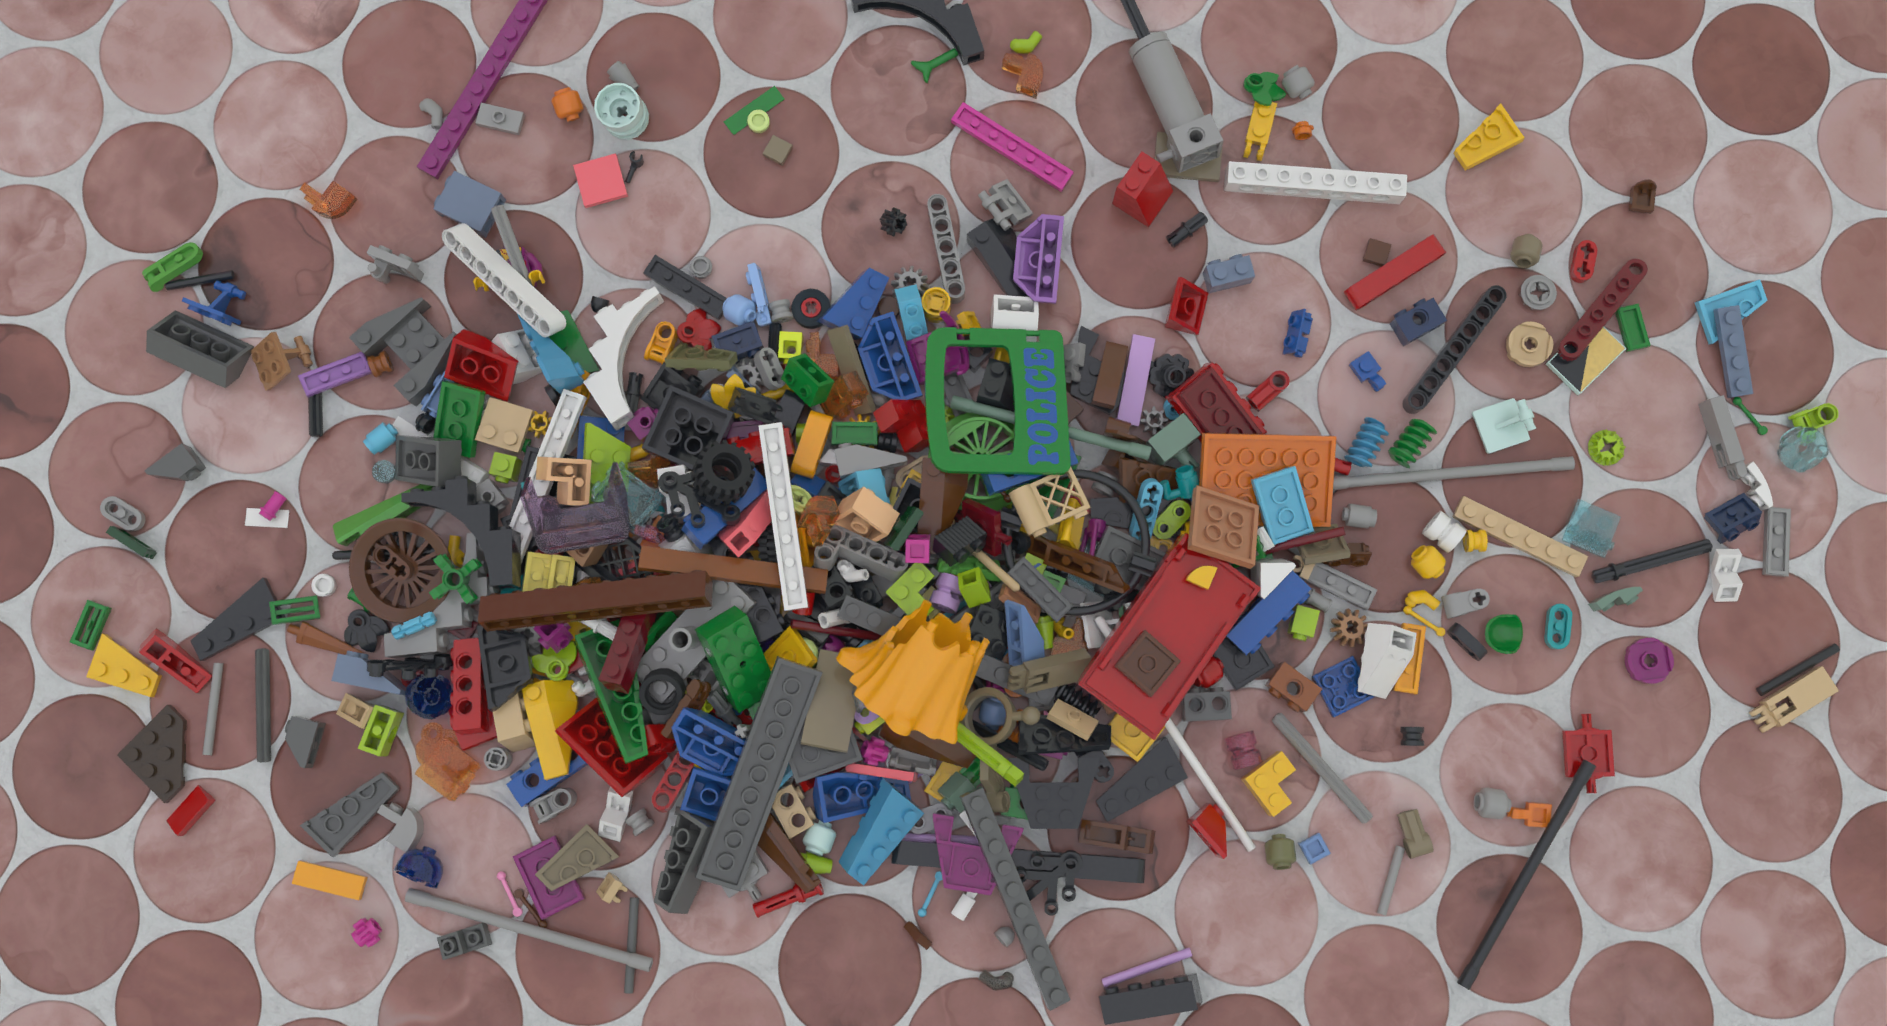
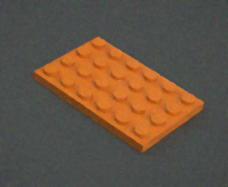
M1202 433L1199 486L1258 505L1251 479L1290 466H1296L1313 527H1331L1336 436ZM1259 511L1258 526H1264Z

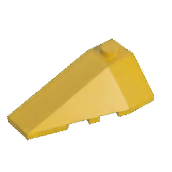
M542 680L528 684L522 689L526 713L546 781L569 774L572 748L555 730L575 715L576 710H578V697L571 689L575 683L573 680Z

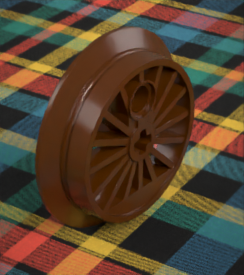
M392 518L372 525L356 541L349 560V577L355 595L368 611L390 622L404 623L418 616L423 617L425 613L433 612L449 594L448 592L442 598H437L436 600L429 594L432 589L442 583L444 572L437 565H418L440 554H446L451 560L447 546L434 530L416 520ZM398 531L400 548L392 535L393 532ZM406 532L412 533L409 547H407ZM420 536L424 538L425 541L415 552L416 545ZM386 538L388 544L383 545L380 541ZM429 545L434 548V552L417 560ZM385 549L390 553L389 560L384 557ZM371 561H374L381 568L371 569ZM440 569L436 575L422 571ZM372 574H389L376 582L373 581ZM393 578L381 594L376 586ZM397 585L393 601L391 602L386 597ZM403 590L406 606L399 605ZM412 590H413V592H414V594H415V596H416V599L414 600V602H413Z

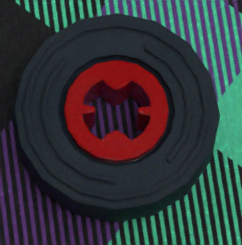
M810 288L802 290L796 295L792 302L791 310L794 319L799 325L804 328L815 329L823 325L817 322V320L831 307V304L825 293L818 289ZM811 304L812 306V304H815L816 312L813 314L812 311L810 314L807 313V305Z

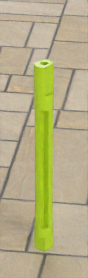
M959 722L957 741L1016 787L1023 780L1024 773Z

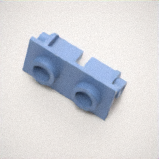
M445 371L442 375L439 374L433 382L434 389L431 394L427 393L421 402V405H423L421 410L425 413L431 410L429 415L434 418L437 416L442 381L457 383L444 378Z

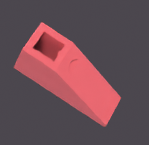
M767 489L740 513L741 518L737 524L727 525L717 534L718 538L737 557H740L757 541L772 521Z

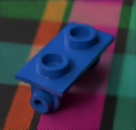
M1306 309L1293 311L1288 319L1287 336L1283 342L1284 355L1294 353L1295 357L1301 358L1306 353L1308 338L1303 337L1302 333L1309 335L1313 318H1311L1312 314L1307 313Z

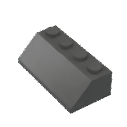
M176 310L148 329L146 337L147 353L224 388H227L240 377L251 356V350L254 348L253 345Z

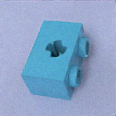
M917 285L894 289L906 340H912L927 334L928 330Z

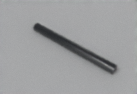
M1834 643L1757 687L1758 694L1761 696L1765 695L1840 651L1839 646Z

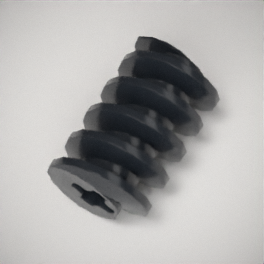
M1075 682L1069 686L1066 684L1057 688L1054 703L1060 699L1093 718L1102 708V706L1097 708L1099 700L1095 699L1090 702L1091 694L1088 693L1084 697L1082 696L1083 688L1075 691Z

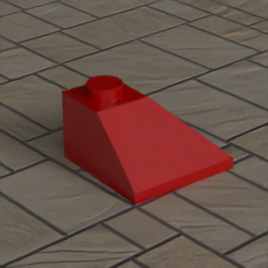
M1206 803L1186 822L1216 857L1225 859L1227 857L1226 822L1222 818L1224 813L1216 804L1212 806L1210 803Z

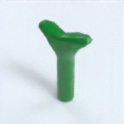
M953 48L930 61H911V65L923 73V79L928 83L931 71L957 57L958 53Z

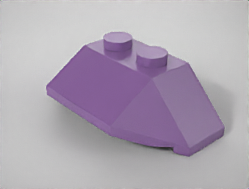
M1041 214L1037 220L1017 236L1013 281L1033 302L1056 304L1064 216Z

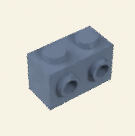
M1242 254L1230 257L1227 261L1221 262L1220 259L1209 262L1203 271V277L1209 294L1250 284L1255 278V273L1250 255L1242 256Z

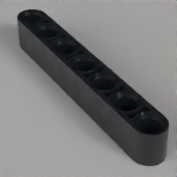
M1499 285L1491 286L1480 296L1405 396L1403 408L1406 412L1415 414L1427 406L1505 302L1507 293L1503 287ZM1489 294H1494L1497 297V302L1492 301ZM1476 311L1482 312L1484 314V319H1480L1477 316ZM1463 328L1471 331V337L1464 334ZM1451 345H1454L1458 348V354H1455L1451 351ZM1438 362L1445 365V372L1438 369ZM1424 380H1429L1433 388L1428 389L1424 384ZM1411 397L1419 400V407L1412 404Z

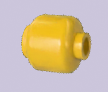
M1422 545L1412 553L1411 566L1424 579L1433 577L1435 579L1443 574L1446 559L1432 545Z

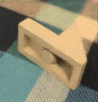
M345 693L336 714L356 726L366 729L375 705Z

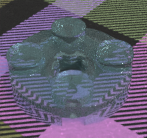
M1802 426L1794 427L1784 433L1779 441V450L1777 449L1778 457L1786 467L1800 473L1818 465L1829 453L1827 441L1820 431L1814 427L1803 428ZM1800 445L1807 446L1804 452L1797 453Z

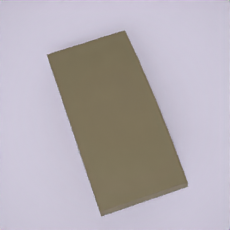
M820 649L816 669L821 670L823 673L806 715L801 744L847 753L858 698L854 696L857 687L849 681L854 673L838 663L836 660L838 652Z

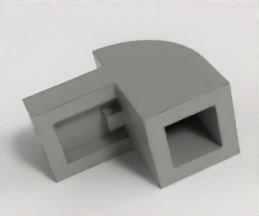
M396 803L382 804L377 813L396 824L386 841L406 853L413 852L423 835L424 822L422 816L415 808H406L403 813L404 808Z

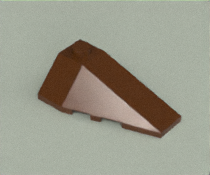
M886 722L879 733V736L899 749L967 769L976 757L958 741L956 744H951L941 739H931L916 730L911 731L908 736H902L892 731Z

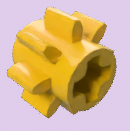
M534 411L535 416L531 419V426L528 431H536L535 437L538 439L541 435L545 436L552 417L548 418L549 413L547 411H544L543 414ZM539 423H546L545 426L538 427Z

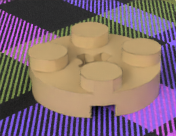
M1524 322L1513 328L1506 339L1507 356L1511 361L1523 367L1538 366L1551 355L1553 339L1551 335L1549 336L1543 325L1536 322ZM1528 339L1535 345L1530 350L1524 345V342H1527Z

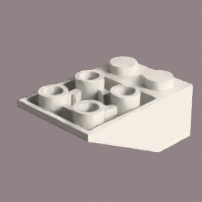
M1368 623L1365 632L1364 652L1361 657L1362 666L1358 678V692L1386 699L1413 657L1417 633L1394 625Z

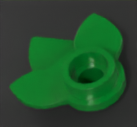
M1252 73L1244 80L1243 86L1245 90L1252 93L1253 99L1261 105L1271 106L1272 101L1281 100L1286 96V92L1275 84L1279 77L1275 73Z

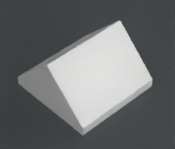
M1260 559L1255 561V566L1251 568V581L1261 587L1256 596L1265 599L1296 565L1285 559Z

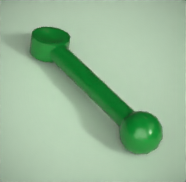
M1734 397L1732 400L1733 404L1738 405L1757 427L1759 435H1765L1768 432L1767 427L1760 425L1742 404L1740 397Z

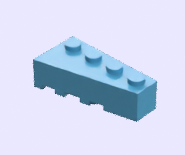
M884 778L879 784L881 787L877 795H874L869 803L871 806L865 817L862 816L859 822L860 827L856 834L852 835L839 860L844 870L863 886L924 814L912 800Z

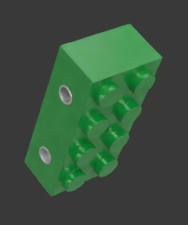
M734 605L697 627L695 631L726 701L740 713L761 700L771 670L748 616Z

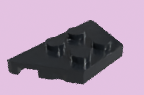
M479 625L477 626L488 709L494 712L534 680L528 639L524 634L509 633L506 630L487 632Z

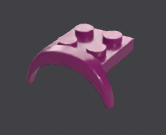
M946 311L940 312V317L947 325L945 327L960 329L950 314ZM932 332L906 342L919 385L925 384L927 340ZM956 334L957 340H965L963 334ZM948 347L945 353L944 376L954 372L958 376L965 374L970 366L967 347Z

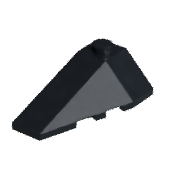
M990 219L967 233V243L1004 294L1008 296L1029 297L1013 281L1017 243L1014 230L1010 227L1004 231L1000 225H997L993 219Z

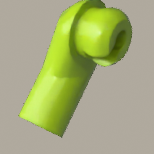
M1034 31L1028 39H1013L1010 43V48L1015 53L1029 54L1041 41L1042 35Z

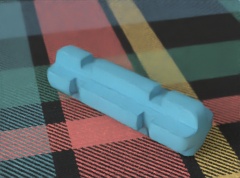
M433 612L425 613L423 617L418 616L404 622V625L394 626L391 633L395 639L399 640L405 637V635H411L425 629V626L430 627L434 625L437 621L436 616Z

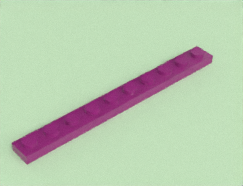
M548 0L518 1L418 163L417 168L437 180L439 179L477 117L481 103H485Z

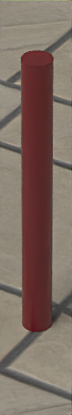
M1342 526L1293 538L1274 545L1273 548L1264 553L1270 554L1346 535L1345 529Z
M794 619L791 621V629L873 641L878 640L882 636L868 630L841 626L822 628L820 623Z

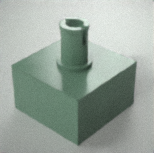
M1184 413L1155 434L1145 444L1152 447L1150 458L1155 464L1165 466L1171 460L1177 458L1182 466L1192 465L1194 470L1200 466L1187 449L1195 443L1201 434Z

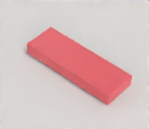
M859 763L847 765L845 768L846 772L916 782L918 778V772Z

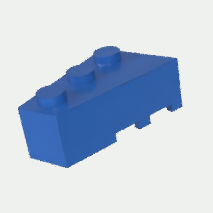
M871 268L866 269L817 322L831 329L848 324L852 338L856 341L862 339L889 277Z

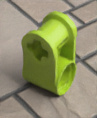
M1826 403L1809 410L1806 409L1787 418L1792 421L1797 431L1796 437H1800L1817 430V428L1833 423L1838 418L1839 413L1836 406ZM1821 411L1826 414V420L1821 417Z

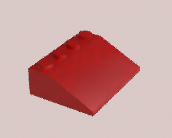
M597 697L555 730L621 797L648 780L661 768L668 758L666 753L651 756L647 755L625 764Z

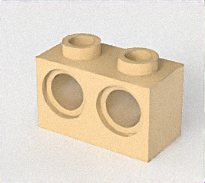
M790 784L778 791L772 805L789 839L813 826V823H815L814 819H816L811 806L806 807L802 800L805 798V795L800 786L795 787L794 784ZM785 793H790L794 797V803L790 807L782 803V797ZM797 813L805 817V824L802 827H798L793 823V817Z

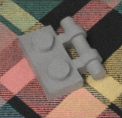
M1008 179L993 185L989 189V193L992 196H989L985 190L978 195L982 201V206L985 210L988 209L991 212L995 223L1000 225L1004 231L1011 227L1007 219H1010L1015 226L1029 219L1033 214ZM997 203L1002 208L1003 212H1001L1000 209L996 206Z

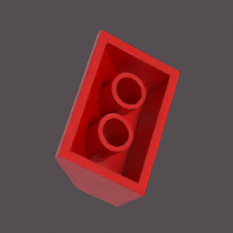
M783 425L787 457L794 456L796 450L790 428H784ZM759 431L748 433L749 438L741 440L739 436L726 439L728 444L735 442L737 443L736 447H744V453H750L752 456L750 461H754L755 465L764 463ZM725 467V471L731 472L730 469Z

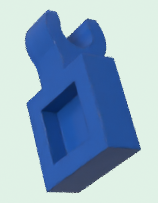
M1369 351L1349 364L1360 382L1363 383L1368 380L1375 392H1378L1386 385L1385 380L1377 374L1381 367Z

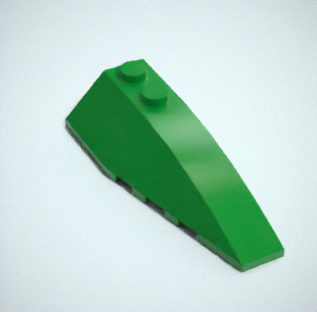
M618 619L610 623L618 627L620 621ZM593 629L575 635V645L625 764L648 755L637 672L628 694L606 689L599 681V677L613 641L599 632L594 633Z

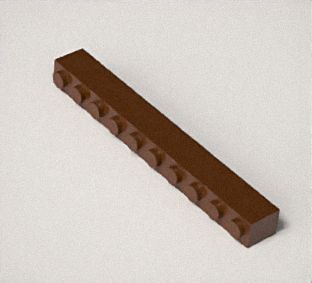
M693 570L690 573L680 574L674 572L664 576L649 575L646 578H625L620 581L604 580L601 583L594 584L580 583L576 586L560 585L556 588H536L532 591L524 592L517 590L506 594L492 593L489 596H480L478 623L488 632L712 607L713 581L706 571Z

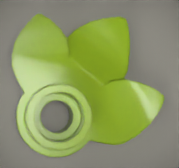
M571 641L567 647L561 649L558 653L551 647L548 650L544 648L543 654L532 656V664L538 672L546 673L549 679L561 681L568 675L569 666L576 659V645ZM561 667V671L555 674V669Z

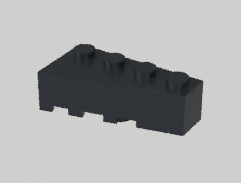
M1197 973L1178 975L1166 980L1164 978L1155 979L1146 984H1141V982L1131 983L1126 988L1121 989L1118 986L1105 988V992H1102L1099 996L1105 1025L1198 1010L1203 1002Z

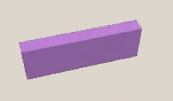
M359 352L300 374L298 377L308 398L369 375L372 372L365 354Z

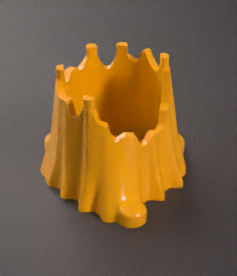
M923 600L918 609L910 615L904 616L896 626H892L878 640L862 647H844L840 649L836 660L843 667L854 673L849 680L857 687L854 696L860 699L868 710L883 718L892 731L902 736H908L911 731L916 730L931 739H941L948 743L956 744L959 721H962L968 713L965 701L990 641L986 638H983L981 643L976 640L971 641L969 623L973 616L967 612L964 613L961 620L957 623L952 622L940 612L927 622L928 610L932 603L928 600Z

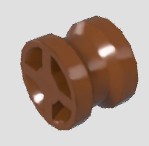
M385 350L377 356L371 355L367 357L370 370L376 378L380 377L384 372L390 373L394 371L393 363Z

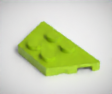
M585 423L583 459L592 460L589 506H580V511L590 510L602 504L610 497L628 493L631 447L591 423Z

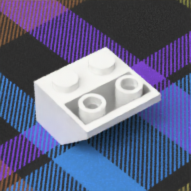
M994 295L990 311L991 328L1037 331L1039 318L1038 302H1033L1029 297ZM1026 336V342L1037 341V336Z
M524 329L497 334L491 341L519 361L513 384L524 382L542 373L536 360L537 355L529 343L533 339L530 340Z

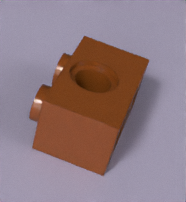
M1281 662L1265 684L1272 696L1280 699V697L1288 702L1287 706L1297 713L1299 711L1306 712L1322 690L1321 687L1286 662ZM1290 682L1297 686L1295 695H1290L1287 691V685Z

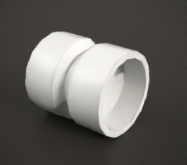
M1440 510L1429 521L1422 534L1430 540H1438L1437 546L1449 553L1461 541L1467 530L1457 522L1451 524L1449 516Z

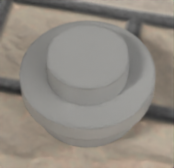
M697 256L690 263V271L697 278H705L712 271V263L705 256Z

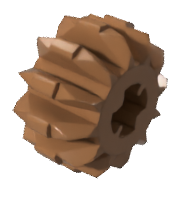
M1349 608L1345 609L1344 614L1341 611L1337 612L1338 619H1331V623L1336 625V627L1330 628V632H1337V635L1333 637L1334 641L1342 638L1340 645L1345 646L1348 642L1350 648L1355 647V642L1359 645L1363 644L1362 637H1365L1366 632L1364 629H1367L1368 624H1363V621L1367 617L1364 615L1358 618L1359 610H1354L1351 613ZM1349 624L1353 625L1351 632H1347L1346 630Z

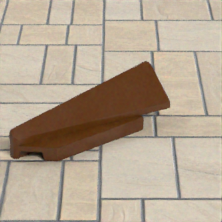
M770 812L758 846L805 893H809L821 883V880Z

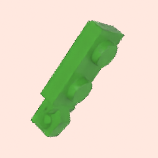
M968 556L965 562L961 564L956 563L951 567L942 558H939L937 563V570L941 573L957 575L980 567L987 581H1001L975 556ZM993 560L997 565L1000 566L998 560Z

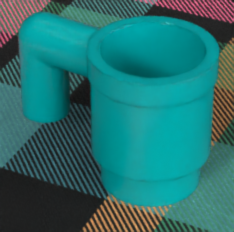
M1184 465L1176 469L1177 489L1171 490L1168 480L1160 482L1163 487V497L1167 501L1179 497L1190 499L1192 498L1193 489L1197 485L1199 486L1198 475L1192 465Z

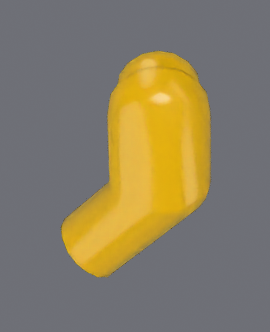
M1425 590L1411 591L1408 593V597L1405 598L1406 605L1411 608L1415 607L1416 604L1424 603L1434 611L1440 604L1438 599Z

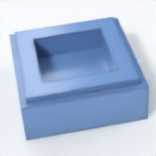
M1316 833L1298 843L1310 865L1331 854L1320 833Z

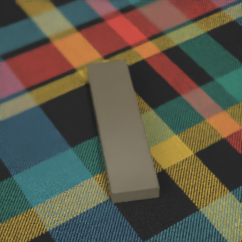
M848 324L827 330L855 416L876 411Z

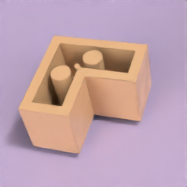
M537 457L536 480L558 481L556 504L589 506L592 460Z

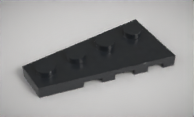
M1040 714L1039 721L1034 725L1018 721L1017 755L1109 750L1111 747V725L1098 724L1087 741L1048 720L1047 715Z

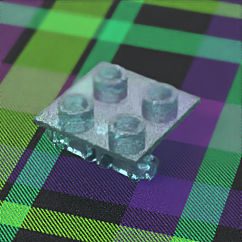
M1578 499L1562 541L1605 558L1607 551H1611L1615 543L1612 542V538L1621 517Z

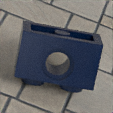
M1434 297L1428 301L1423 298L1413 304L1414 308L1407 312L1406 309H1403L1394 315L1395 319L1390 323V326L1403 347L1442 326L1447 321ZM1413 316L1421 319V325L1413 321Z

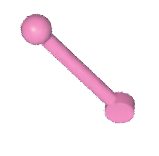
M500 871L497 873V879L501 880L514 908L513 915L519 917L522 915L523 909L518 907L505 879V872Z

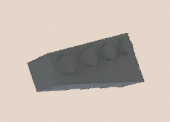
M676 806L674 814L677 815L675 826H671L670 836H672L669 850L665 851L664 859L666 865L664 871L660 873L654 903L668 913L688 914L702 880L695 878V873L715 822L680 810L681 807Z

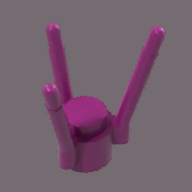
M1101 519L1088 520V527L1084 529V536L1079 551L1084 552L1089 538L1091 540L1089 554L1094 556L1096 541L1101 540L1106 528V521Z

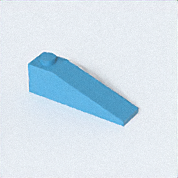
M518 315L526 335L530 340L533 339L529 343L537 355L536 360L547 382L560 395L563 389L570 391L583 384L584 379L582 375L585 372L580 363H575L549 337H542Z

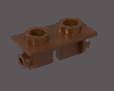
M1348 543L1350 558L1322 563L1330 566L1353 565L1360 567L1368 565L1372 552H1369V545H1365V543Z

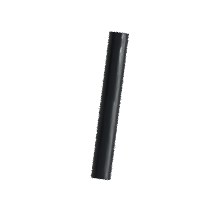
M231 270L167 282L165 287L169 291L214 283L216 281L235 279V274Z

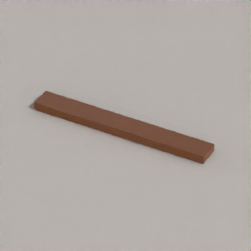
M641 546L638 570L664 574L676 572L681 574L690 573L693 570H702L708 573L711 580L781 588L778 563ZM803 566L806 592L825 594L828 570Z

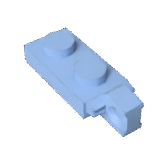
M751 263L747 265L749 272H746V278L754 293H751V299L758 307L755 317L759 327H764L772 323L768 308L769 301L761 269L757 264Z

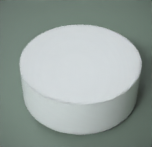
M319 574L313 579L311 587L316 595L328 597L335 592L337 583L331 575Z

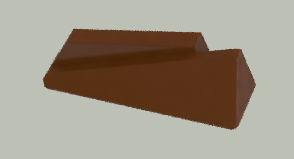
M1033 535L1030 536L1031 546L1027 552L1043 559V564L1122 594L1130 589V586L1123 581L1114 563L1053 540L1050 541L1042 535L1034 538Z

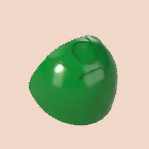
M1501 614L1490 619L1485 629L1487 644L1499 653L1514 654L1518 651L1523 638V627L1520 618L1517 615Z

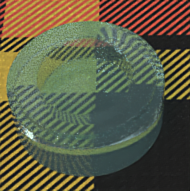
M386 460L378 461L372 468L374 479L384 484L392 482L395 479V465Z

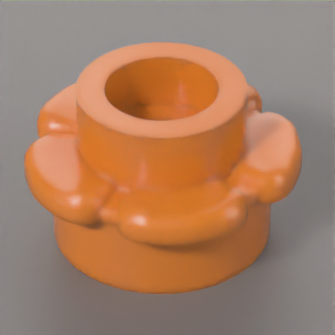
M1307 121L1296 123L1292 128L1294 138L1297 140L1309 139L1312 137L1314 127L1309 125Z

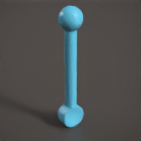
M940 871L936 872V879L923 907L918 910L920 917L926 916V909L939 881L943 880Z

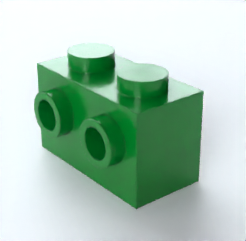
M805 353L789 358L781 380L809 407L826 402L835 382Z

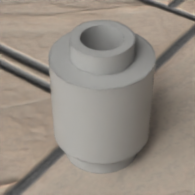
M1349 503L1347 508H1343L1342 521H1345L1346 526L1365 529L1375 527L1377 510L1372 509L1371 506Z

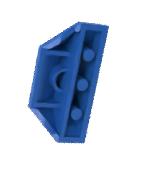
M894 312L872 318L858 347V352L872 391L890 399L912 400L923 396Z
M683 707L671 727L679 755L709 772L724 777L732 776L746 738L736 736L735 731L738 730L737 728L705 711Z

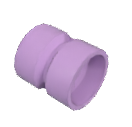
M940 573L935 584L937 590L932 592L929 602L938 610L956 614L961 602L958 597L962 596L959 590L958 577L949 573Z

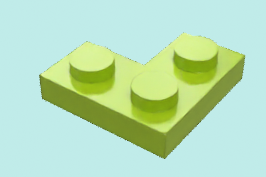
M914 563L886 591V594L907 615H910L921 606L923 600H926L919 592L935 575L923 563ZM932 605L928 610L927 616L935 610Z

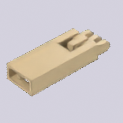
M1823 666L1814 667L1759 702L1760 705L1751 710L1749 714L1751 717L1759 713L1761 714L1754 721L1757 725L1764 721L1766 722V724L1759 728L1763 733L1774 726H1784L1839 690ZM1787 696L1790 699L1789 702L1793 703L1790 707L1786 703H1782L1778 708L1775 705Z

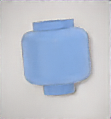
M735 294L728 297L723 303V315L726 320L737 326L754 321L756 305L750 299L740 294Z

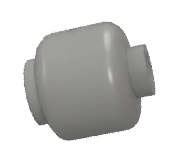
M1296 65L1283 74L1282 85L1291 98L1299 97L1302 100L1312 93L1311 88L1314 86L1315 81L1306 67Z
M1482 788L1474 796V809L1483 818L1502 819L1511 810V800L1502 789Z

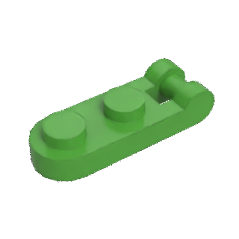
M186 243L145 268L142 275L148 281L151 291L158 292L163 289L164 284L199 263L203 257V252L195 243Z

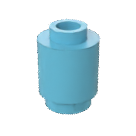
M382 422L366 435L363 443L374 455L378 452L382 453L396 441L398 431L391 423L386 425Z

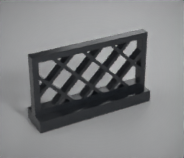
M590 509L586 516L588 523L592 526L593 519H597L600 526L599 532L602 533L603 538L609 542L607 532L612 531L615 534L617 544L610 545L609 543L605 549L606 563L599 559L597 564L582 567L576 561L575 565L597 583H601L604 580L620 581L623 578H630L636 575L638 578H646V576L653 575L654 572L638 570L641 545L596 509ZM625 544L632 548L633 557L626 558ZM617 546L620 560L613 561L611 547ZM564 551V556L571 557L566 551ZM634 559L637 573L630 574L627 561ZM621 562L624 576H619L616 573L614 563Z

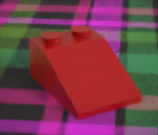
M463 329L452 340L444 378L471 388L486 391V394L508 402L519 361L486 337Z

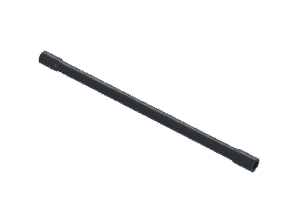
M1583 759L1576 771L1571 785L1471 961L1466 965L1457 983L1470 990L1475 982L1480 968L1581 790L1596 768L1594 764Z

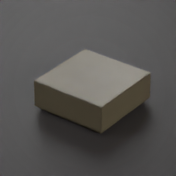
M773 135L762 154L764 157L783 166L793 145Z

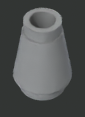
M617 61L608 69L609 79L613 82L624 83L631 86L635 91L639 88L625 63L622 64L621 61Z

